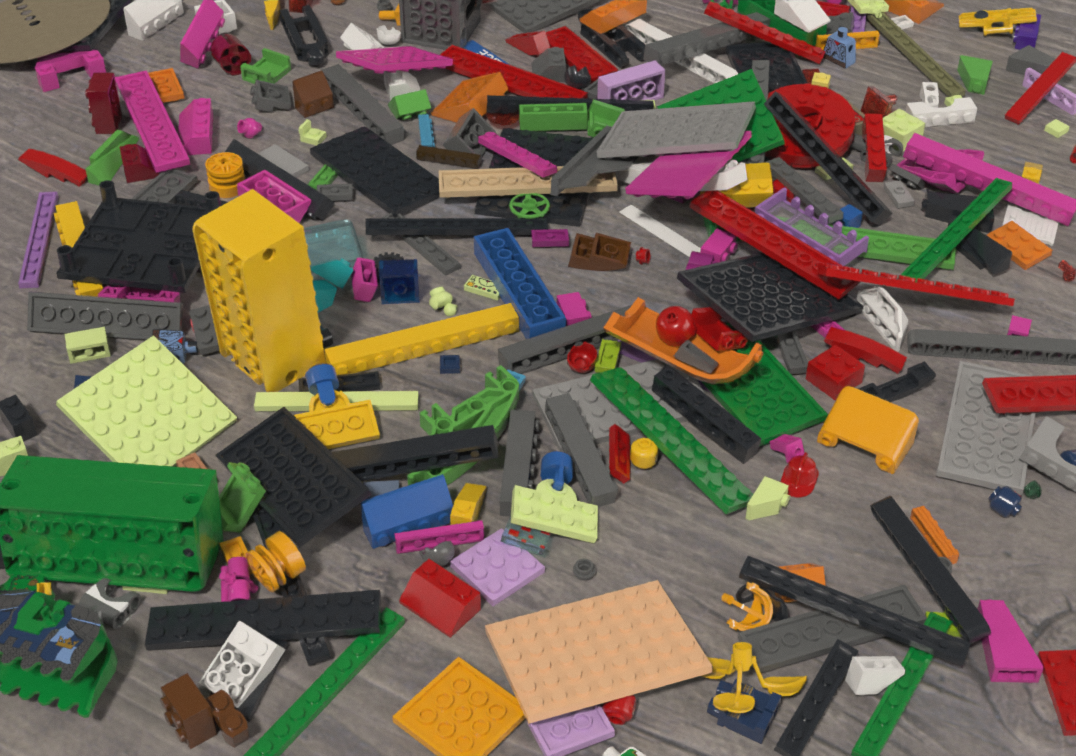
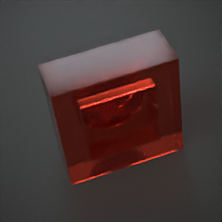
M819 69L802 70L809 84H812L814 73H820Z

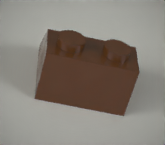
M322 70L292 81L295 109L304 118L334 108L333 93Z

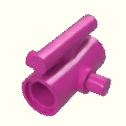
M233 557L228 560V566L221 567L219 575L221 579V602L250 600V592L256 593L258 585L250 580V566L245 557Z

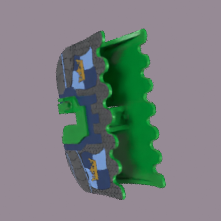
M15 589L1 593L0 683L2 684L0 692L3 695H8L15 689L21 688L19 697L22 700H28L35 694H40L38 702L42 706L49 705L54 700L59 699L57 705L60 711H68L74 705H79L77 709L79 716L83 718L89 717L99 697L114 675L118 663L111 641L98 614L92 609L72 605L68 601L54 600L51 596L42 592Z

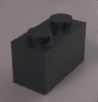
M16 394L0 401L1 420L13 438L21 436L24 442L37 436L33 418Z

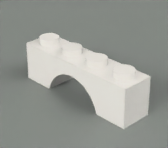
M971 97L954 99V103L951 106L944 108L932 107L924 102L907 103L905 112L925 122V127L975 122L977 107Z

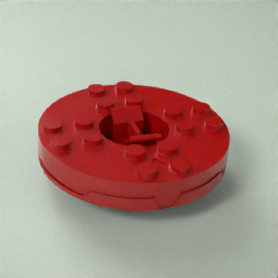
M806 83L781 87L768 93V99L775 91L783 95L840 157L851 146L855 132V114L850 103L837 92L827 87ZM774 116L785 144L766 151L765 156L770 160L780 157L789 166L792 165L795 168L820 166Z

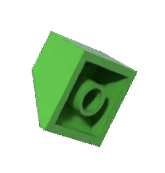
M426 89L394 96L388 103V107L395 118H402V120H408L413 115L427 114L431 109Z

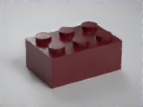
M93 73L92 78L89 79V87L85 90L86 99H89L88 110L89 113H92V127H95L96 134H113L118 130L122 118L114 73Z

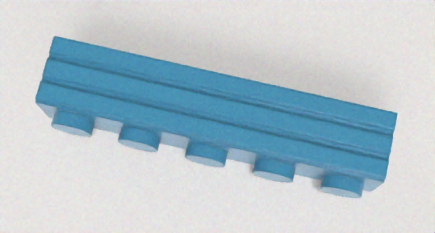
M429 114L418 115L421 145L435 147L432 122Z

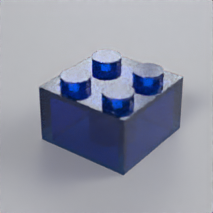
M417 259L379 261L381 304L420 303Z

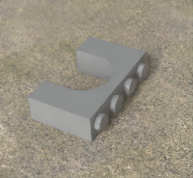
M1046 416L1019 459L1076 492V466L1066 462L1056 449V441L1065 426Z

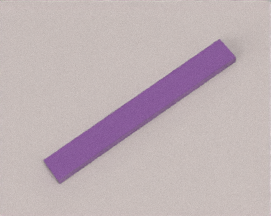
M57 192L39 193L19 278V288H39L54 220L53 213H55V205H57L58 201Z

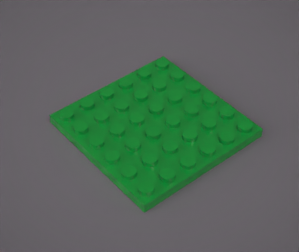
M752 69L657 106L658 109L755 101V111L745 130L751 131L752 137L727 162L731 160L740 162L785 144L773 114L764 105L766 99Z

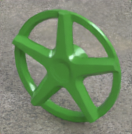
M531 193L516 195L510 201L509 207L511 212L518 218L544 217V214L550 208V204L543 195ZM531 195L538 196L544 200L537 202L531 198ZM525 196L522 203L514 202L515 199ZM547 204L546 208L542 212L537 208L539 206ZM513 206L523 209L519 213L513 208ZM529 211L535 213L533 215H526Z

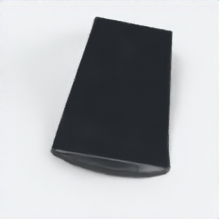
M746 585L742 586L736 593V599L739 603H747L754 600V593H751L746 598L741 597L742 593L747 590ZM760 586L759 588L765 591L772 601V619L775 622L787 619L788 609L784 601L776 599L766 588Z

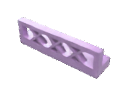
M1030 67L1027 68L1022 86L1029 89L1041 74ZM1056 84L1044 97V99L1069 114H1076V94L1061 85Z

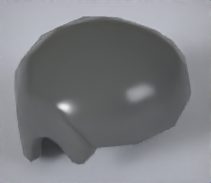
M445 541L433 549L426 547L425 551H419L424 562L431 559L443 567L452 560L455 547L451 541Z

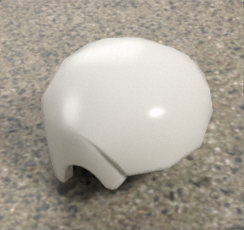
M385 25L376 28L378 40L384 45L396 44L401 38V32L395 30L394 27L391 30H388Z

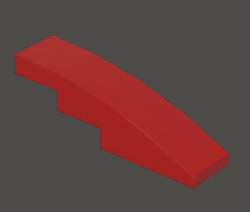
M28 149L18 158L20 162L43 176L49 178L52 175L63 183L69 180L80 187L88 179L86 170L43 151Z
M834 327L829 328L823 340L830 346L837 345L857 360L862 358L876 368L883 364L897 374L902 370L907 359L906 356L875 340Z

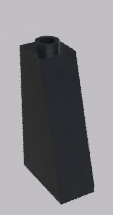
M927 192L926 199H922L921 209L924 210L925 217L948 223L951 215L958 217L978 196ZM992 209L974 228L981 232L990 233L994 223V210Z

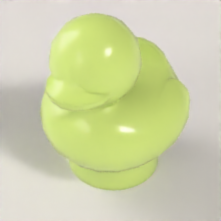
M437 287L430 291L429 305L434 310L444 307L445 315L454 316L456 314L458 306L451 304L453 300L452 295L445 291L444 287Z

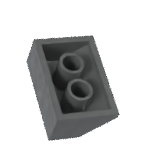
M472 108L459 118L443 146L447 150L481 154L482 157L487 147L478 143V136L484 135L486 132L496 133V131Z

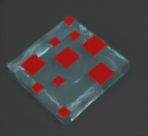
M510 516L502 534L501 542L543 555L551 533L511 523Z

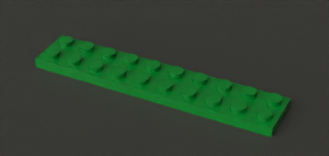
M619 367L592 374L590 381L725 514L747 507L748 502L753 496L750 489L744 486L721 461L716 459L705 446L694 438L626 370Z

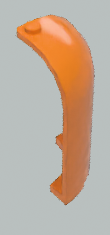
M639 297L625 312V316L613 312L603 327L606 333L699 381L710 384L729 383L746 374L755 363H759L763 356L762 345L759 343L754 345L749 355L738 353L731 349L717 351L695 333L688 340L718 362L719 365L710 374L678 360L673 356L680 346H668L660 340L655 325L659 313L647 308L645 300Z

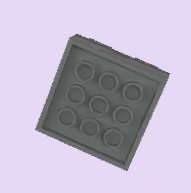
M399 0L401 42L443 50L448 49L451 45L464 48L481 21L480 6L482 0Z

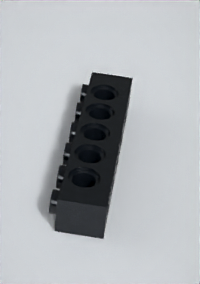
M667 365L654 375L652 391L742 464H745L757 454L761 438L671 366Z

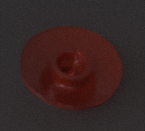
M486 113V117L490 122L502 126L514 124L519 120V114Z

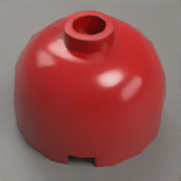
M681 306L665 308L656 319L655 325L658 337L668 346H681L695 334V320L691 313Z

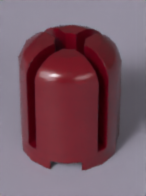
M224 34V37L220 35L212 42L211 55L225 72L231 75H240V66L243 63H251L249 50L236 36Z

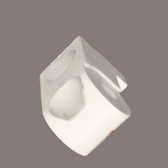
M922 82L919 94L920 99L927 105L938 108L939 93L937 83ZM932 87L933 91H929L926 88Z

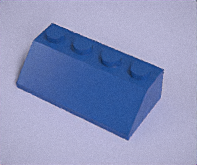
M443 474L361 502L363 531L372 549L395 542L394 533L434 528L450 523L453 503Z

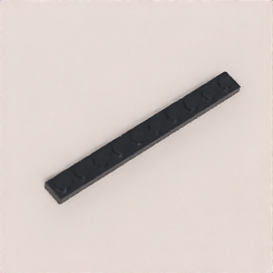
M487 95L486 113L519 114V105L586 103L588 112L593 99ZM594 99L622 108L625 111L649 110L654 107L653 101Z
M365 218L366 235L467 236L481 235L509 228L512 235H531V230H548L547 218Z
M258 504L252 515L263 545L267 549L265 540L277 531H283ZM285 575L286 584L283 586L279 585L283 597L307 595L300 575L292 579ZM324 637L299 639L308 666L331 658Z
M747 556L739 573V578L753 582L758 586L957 665L963 666L970 642L751 556Z

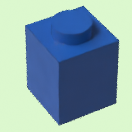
M851 204L840 209L844 212L843 219L838 220L842 223V226L854 228L861 226L862 211Z

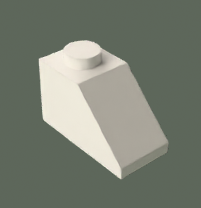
M895 656L852 657L845 681L855 695L878 694L903 676L905 669Z

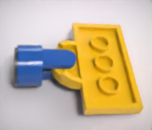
M318 364L306 372L305 377L309 392L315 396H312L310 400L309 412L294 416L327 449L380 439L371 400L350 403L342 391H335L339 386L334 366Z

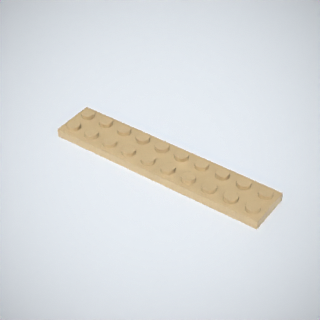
M557 166V172L564 166ZM525 167L439 170L440 197L451 198L531 193L550 194L551 178L556 173L543 178ZM615 172L599 173L587 186L566 188L561 193L617 191Z

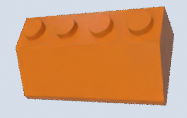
M614 0L590 11L580 18V22L602 34L645 14L647 0Z

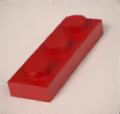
M614 424L609 428V470L612 477L617 478L624 484L630 480V436L626 431Z

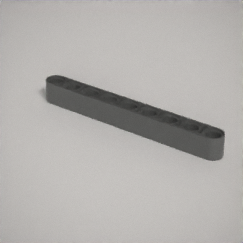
M913 329L907 334L908 351L913 355L1076 366V340L924 329Z

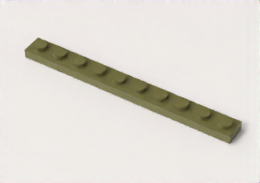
M881 12V18H876L875 15L866 13V18L932 82L937 83L938 87L948 97L965 95L966 90L884 12Z

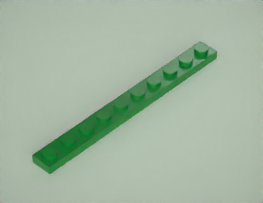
M995 178L901 275L916 278V281L917 278L925 279L1012 189V182Z
M386 607L380 613V633L360 634L243 756H280L405 624V618Z

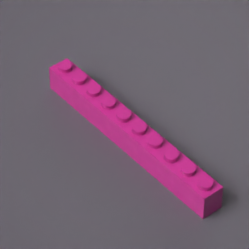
M914 133L906 145L903 158L935 171L954 173L956 180L982 191L995 178L1012 182V189L1002 199L1063 225L1069 226L1076 213V199L922 135Z

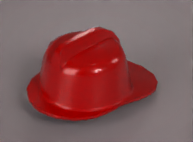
M807 452L803 455L792 457L784 469L781 483L789 485L788 495L791 497H806L812 493L819 471L814 460L808 457Z

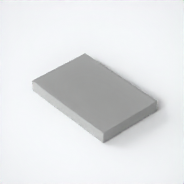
M276 144L258 153L294 177L309 171L307 164Z

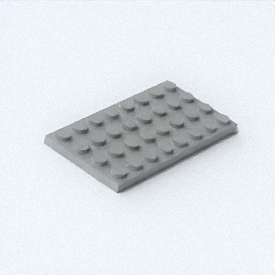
M655 359L622 367L680 423L689 421L652 391L654 375L668 364ZM672 367L704 393L697 379ZM592 375L532 390V396L559 452L564 451L545 413V404L547 398L570 393L572 399L576 400L580 416H584L588 432L592 433L594 444L609 441V428L614 424L626 431L629 436L642 433V431L590 381Z
M960 361L936 476L996 489L998 486L1001 488L1009 486L1022 496L1028 464L1019 458L1032 438L1036 412L996 413L982 382L984 378L1025 377L1030 375Z

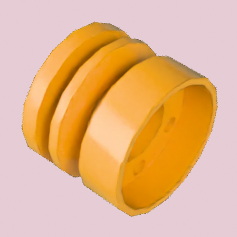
M230 152L217 153L209 157L205 163L209 190L218 192L220 198L238 196L237 184L245 180L242 158Z
M277 531L265 540L267 549L259 544L255 546V551L252 549L246 553V559L253 574L270 592H275L279 589V585L283 586L286 584L285 575L292 579L306 570L305 562L297 547L281 531Z

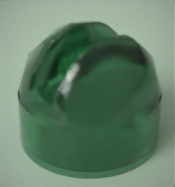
M1034 480L1024 487L1023 493L1030 499H1036L1041 496L1042 488Z

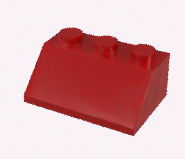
M431 559L425 561L413 572L399 599L400 604L450 638L481 610L480 592Z

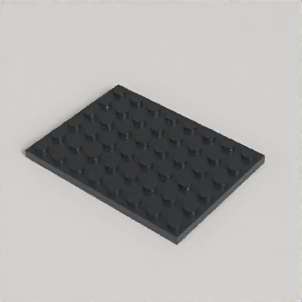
M503 128L500 137L506 138V140L517 144L523 149H527L529 152L538 155L544 160H548L556 166H565L594 138L513 128ZM494 152L489 169L524 167ZM588 192L560 193L558 196L541 194L549 201L550 208L544 214V217L538 218H547V223L580 227L589 196ZM516 195L479 196L474 208L475 214L501 218H518L511 212L509 207L510 201ZM531 195V198L537 202L544 200L538 196ZM525 196L515 199L514 202L522 203ZM547 204L539 206L537 208L542 212L546 208ZM513 206V208L519 213L523 209ZM529 211V212L526 213V215H533V214H535L534 212H531V211Z
M763 252L679 271L677 279L685 287L689 288L697 297L702 299L751 342L861 313L864 307L848 293L841 299L832 296Z

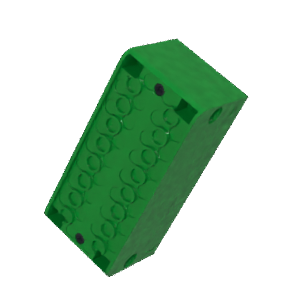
M17 455L0 483V547L5 571L10 577L14 574L43 575L45 580L92 584L107 578L111 579L108 585L199 591L206 586L220 551L219 543L224 541L217 473L213 469Z

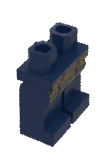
M735 679L733 684L721 680L715 695L721 693L736 694L737 679ZM741 683V695H751L755 699L754 708L745 713L719 710L713 706L714 698H711L707 713L718 718L717 725L725 726L742 736L762 744L777 714L782 695L774 692L769 695L756 690L749 684Z

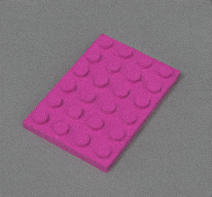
M413 46L336 51V58L341 59L342 62L353 63V66L363 67L365 70H374V73L383 74L384 71L396 73L397 70L408 72L409 69L420 71L421 68L432 70L434 67L444 69L446 66L453 65V59Z

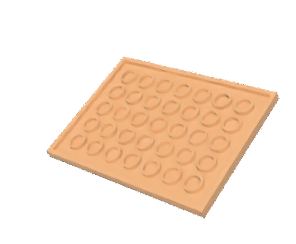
M658 580L485 625L486 635L528 724L712 673V664Z

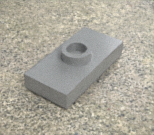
M901 180L884 183L883 188L897 208L914 206L915 200Z

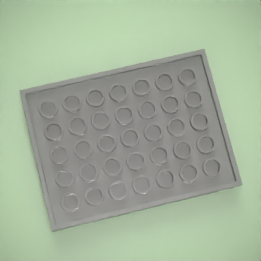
M755 101L623 111L596 151L597 157L612 159L613 157H645L652 154L662 156L667 153L679 155L682 152L695 154L700 151H707L709 153L716 152L717 150L733 151L737 149L755 111Z

